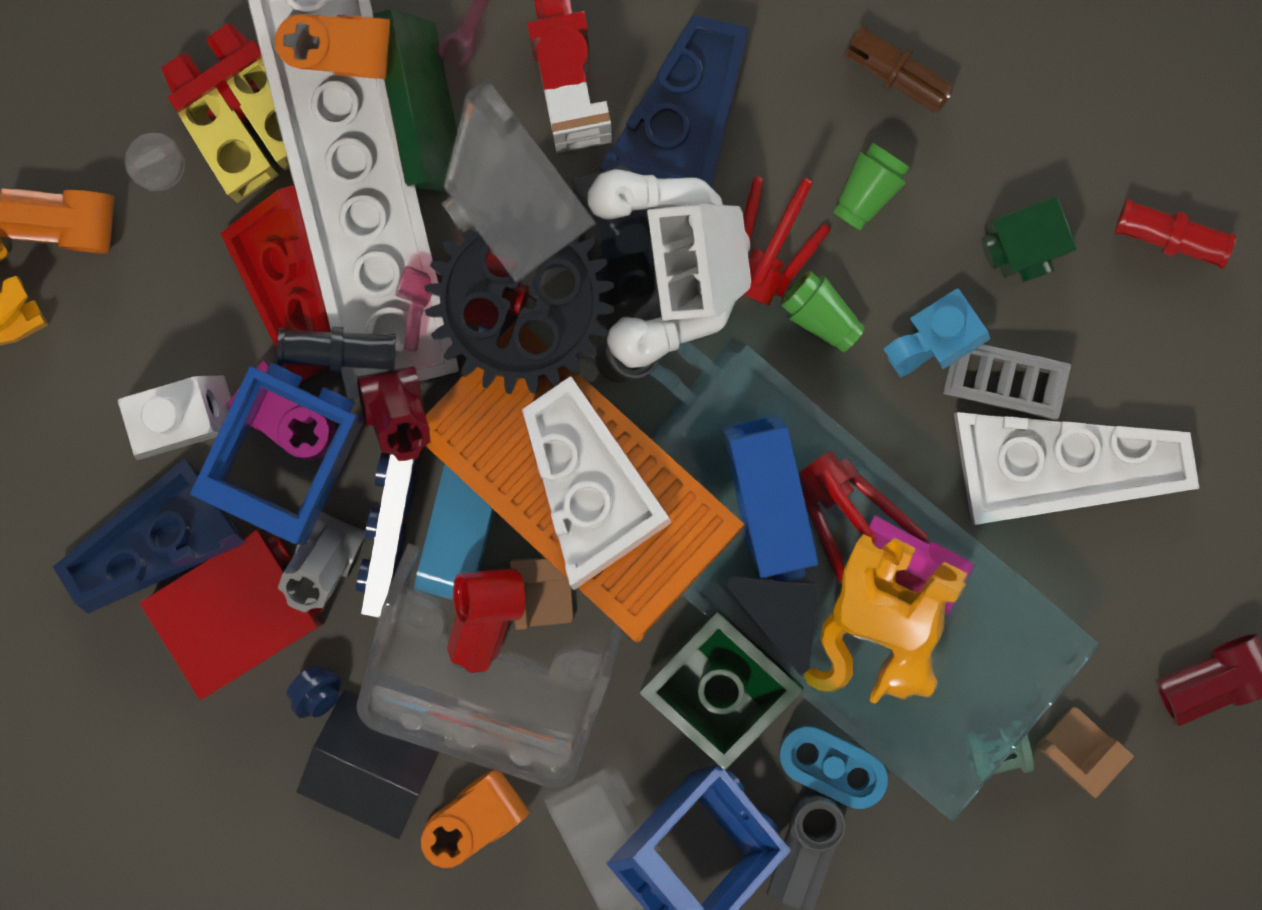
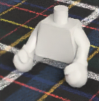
M618 169L598 175L588 191V206L594 215L604 219H615L630 215L632 210L648 209L662 317L648 321L639 318L622 317L610 328L607 336L611 353L629 368L645 367L668 352L678 350L679 344L717 333L724 328L735 301L747 292L751 285L748 259L751 242L745 232L743 212L740 207L723 205L721 197L705 181L699 178L656 179L654 175H640Z

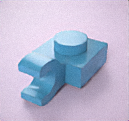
M959 288L911 317L910 320L917 333L896 339L887 345L884 351L889 357L888 361L898 376L902 378L932 357L936 359L943 370L991 338L988 330Z

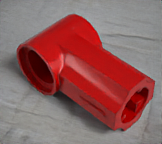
M515 568L459 573L454 579L453 603L456 617L446 649L451 663L464 667L469 673L488 671L490 663L498 658L509 621L519 620L524 614L525 588L522 577Z

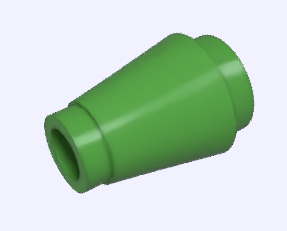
M872 143L865 154L861 151L859 152L838 200L839 203L833 213L861 231L865 224L907 183L902 179L910 167L875 143Z
M807 271L789 288L780 302V305L788 311L787 319L832 346H836L842 352L852 347L865 330V326L858 321V318L824 275L818 278L811 271Z

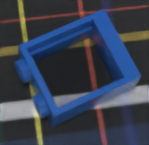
M270 363L266 372L250 366L190 495L293 544H306L364 422V418L351 412L355 401L323 387L318 397L298 388L303 377L273 363ZM267 390L340 424L298 515L225 481Z
M777 414L722 426L721 431L742 522L745 524L744 533L749 555L760 578L771 576L772 580L787 582L804 577L806 575L805 568L819 564L787 425Z
M717 764L692 771L606 864L644 910H739L789 854L791 849L779 836V829L774 821L767 815L759 812L743 793L744 788L740 780L733 773L724 770ZM697 800L702 803L745 855L701 905L654 850L658 842Z

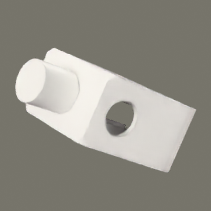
M195 376L118 399L136 460L217 437L230 410L227 403L230 401L231 395L225 376ZM206 393L211 400L214 415L209 408Z

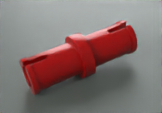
M1126 199L1114 231L1115 234H1122L1161 247V252L1164 255L1174 257L1176 253L1216 265L1220 269H1224L1227 265L1236 240V234H1228L1189 221V216L1186 213L1176 211L1174 215L1135 203L1130 199Z

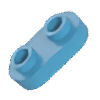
M809 724L799 725L789 730L780 742L778 750L779 760L789 777L848 807L855 809L869 808L878 803L887 790L888 774L886 768L874 754L822 728ZM803 743H812L817 748V755L811 762L804 763L796 757V751ZM854 768H863L867 772V781L861 787H852L847 782V776Z

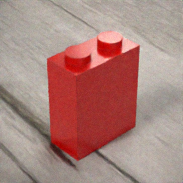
M264 529L255 530L244 537L247 543L205 561L139 603L200 701L324 625L319 613L324 611L325 607L313 608L304 613L287 605L286 597L278 589V585L293 555L281 537L274 534L269 536Z

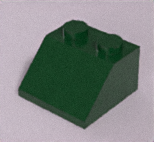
M718 609L687 631L647 672L639 693L725 770L804 691V687Z

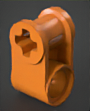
M306 14L293 15L285 19L277 28L274 38L275 49L280 59L294 68L333 72V75L386 79L390 19L337 15V17ZM297 24L309 25V34L313 37H319V48L309 49L306 59L295 58V49L291 46H285V35L296 33Z
M496 766L473 781L454 800L428 819L421 836V849L425 858L433 865L441 868H453L463 863L488 843H492L508 833L531 812ZM442 826L447 832L457 828L461 832L457 838L458 849L452 851L447 845L439 849L435 847L434 844L438 836L436 828Z

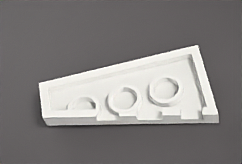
M954 413L971 524L973 525L1199 489L1190 432Z

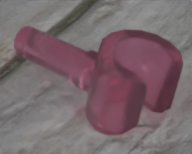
M473 0L457 33L448 34L440 41L438 47L440 58L444 59L448 52V47L453 41L461 40L466 46V54L461 60L459 67H465L472 62L476 53L472 38L489 0Z
M406 266L401 274L395 296L411 302L408 309L403 349L417 351L422 315H424V308L432 296L424 288L425 285L432 283L427 273Z

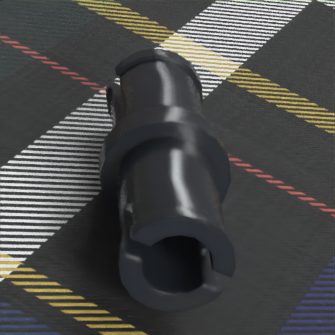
M333 326L331 332L298 331L279 328L277 365L330 366V372L342 373V367L388 369V371H394L396 334L343 333L344 327Z

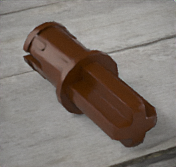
M864 25L859 28L850 42L851 47L848 46L843 54L844 58L852 60L885 81L883 88L886 90L893 86L932 112L938 113L947 103L953 92L954 87L952 83L911 58L913 51L907 49L903 53L869 31Z

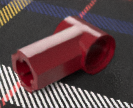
M411 366L395 369L394 371L357 376L358 393L366 427L373 426L381 452L390 453L395 456L398 462L418 458L422 448L431 443L415 367Z
M1257 633L1228 641L1214 648L1210 652L1211 657L1155 680L1158 694L1174 725L1182 726L1230 704L1240 706L1262 699V643Z

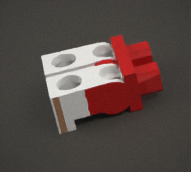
M534 0L537 20L527 22L534 61L538 60L557 154L612 143L611 121L607 101L590 104L586 84L589 78V39L585 12L572 13L570 0Z

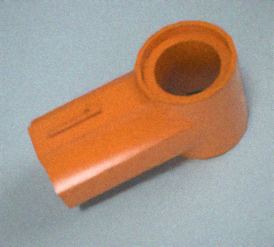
M2 188L0 194V238L58 244V248L108 254L110 253L115 196L83 190H64L63 194Z

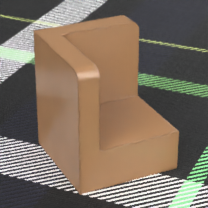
M545 557L513 559L510 561L511 569L515 568L519 571L525 588V610L522 618L515 620L516 630L528 629L531 626L568 624L573 621L570 583Z
M1070 707L1035 745L1083 791L1095 799L1135 757L1121 743L1103 732L1077 707Z

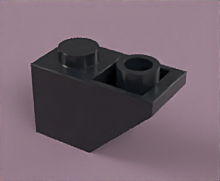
M625 165L572 179L574 221L578 223L576 233L580 243L590 238L596 241L592 250L586 255L589 261L606 259L608 262L607 266L595 275L597 281L614 283V289L599 295V301L609 305L649 295L655 291L654 256L648 209L632 210L630 215L624 217L604 219L594 215L588 206V191L597 176L614 169L629 171Z

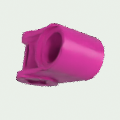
M263 360L257 369L266 372L270 364ZM267 390L251 424L253 428L263 435H267L287 453L298 458L314 461L325 457L337 432L336 425L332 420ZM238 391L234 394V396H233V397L230 399V401L227 403V405H228L229 408L231 407V405H232V403H233V401H234V399H235V397H236ZM304 422L309 425L318 423L314 428L315 435L319 437L315 445L305 442L299 445L303 436L297 429L301 423Z

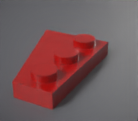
M291 185L275 191L220 233L276 349L278 346L279 328H285V330L331 332L295 185ZM284 364L287 370L303 377L300 384L313 379L330 368V366Z

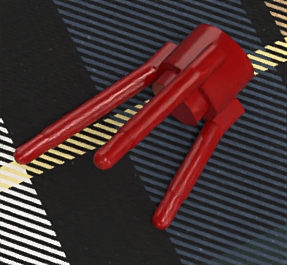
M761 176L753 178L743 216L745 232L749 236L750 242L764 183ZM804 178L801 181L765 252L753 249L748 258L751 285L750 289L743 295L768 307L775 295L783 298L791 280L830 232V227L827 224L821 225L780 274L784 263L776 259L812 187L811 179Z
M831 450L798 473L800 484L804 488L802 493L806 509L839 583L842 584L845 567L819 503L821 502L826 511L837 504L861 535L864 534L871 537L873 544L877 540V536L866 523L864 517L848 498L854 491L849 482L909 534L925 543L928 541V535L862 477L848 458L840 462Z

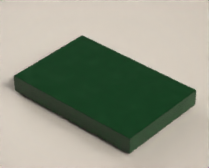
M394 9L374 13L373 18L390 19L387 73L384 82L405 184L408 187L444 192L467 189L468 183L435 22Z

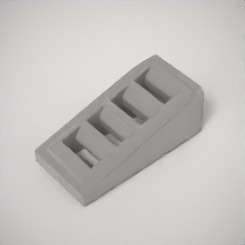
M981 345L948 366L942 394L1048 420H1056L1060 416L1071 364L1012 350ZM970 355L981 357L973 388L963 386ZM993 360L1003 363L996 393L986 391ZM1016 366L1026 368L1019 398L1009 396ZM1039 371L1049 374L1042 403L1033 402Z

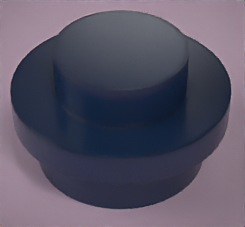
M320 665L312 666L303 671L290 684L286 693L292 702L291 710L298 718H306L311 715L317 718L327 713L339 699L340 677L334 671H325Z

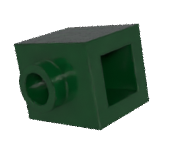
M1058 196L990 221L984 226L987 236L981 238L982 247L991 268L996 269L1000 267L1004 278L1019 273L1023 283L1055 271L1051 260L1077 250Z

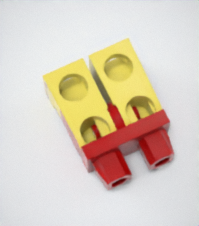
M227 23L210 34L206 39L219 59V63L201 73L189 54L184 53L163 65L161 69L172 94L167 96L168 100L179 114L226 194L238 203L279 176L269 158L264 154L246 126L247 123L250 122L275 161L285 171L290 168L260 49L254 40L248 42L231 23Z

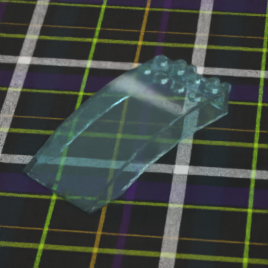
M731 338L713 360H710L689 341L679 344L678 355L690 365L696 366L702 373L689 389L681 383L680 378L669 368H663L658 365L650 374L677 397L679 401L649 435V438L738 519L742 521L721 427L777 414L788 427L798 473L831 450L840 462L848 458L862 477L928 535L927 544L929 541L939 544L975 565L966 582L964 591L956 600L949 615L944 617V631L931 654L933 673L938 681L935 692L929 698L915 695L905 700L885 694L876 704L870 702V694L882 663L893 650L846 632L842 639L853 657V677L846 687L835 692L819 691L808 685L803 675L800 676L726 587L725 582L733 575L760 578L750 559L744 528L682 594L684 598L707 617L718 609L804 687V691L800 695L948 819L954 822L1101 645L1020 574L1007 566L876 457L747 344ZM849 482L854 491L848 498L864 517L868 525L873 517L877 516L905 531ZM820 502L819 506L840 553L843 565L846 567L856 542L862 535L855 529L837 504L826 511ZM806 509L819 565L805 568L806 575L792 581L811 582L818 585L810 668L829 671L832 667V662L822 646L820 636L823 622L833 612L834 606L841 594L842 584L837 580Z

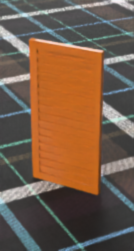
M516 321L498 338L497 346L503 349L508 346ZM527 326L522 328L519 341L524 350L532 354H540L550 348ZM562 366L557 369L559 382H563L570 376L573 378L672 522L578 587L586 597L637 643L642 641L645 633L743 530L745 524L580 374L575 375ZM478 367L467 377L462 376L425 415L429 424L431 443L425 446L568 579L565 569L566 564L559 538L553 525L552 512L543 479L540 477L522 411L529 404L553 389L554 386L546 375L539 376L537 392L531 394L525 379H517L512 394H507L504 386V377L498 375L488 389L482 387L484 370Z

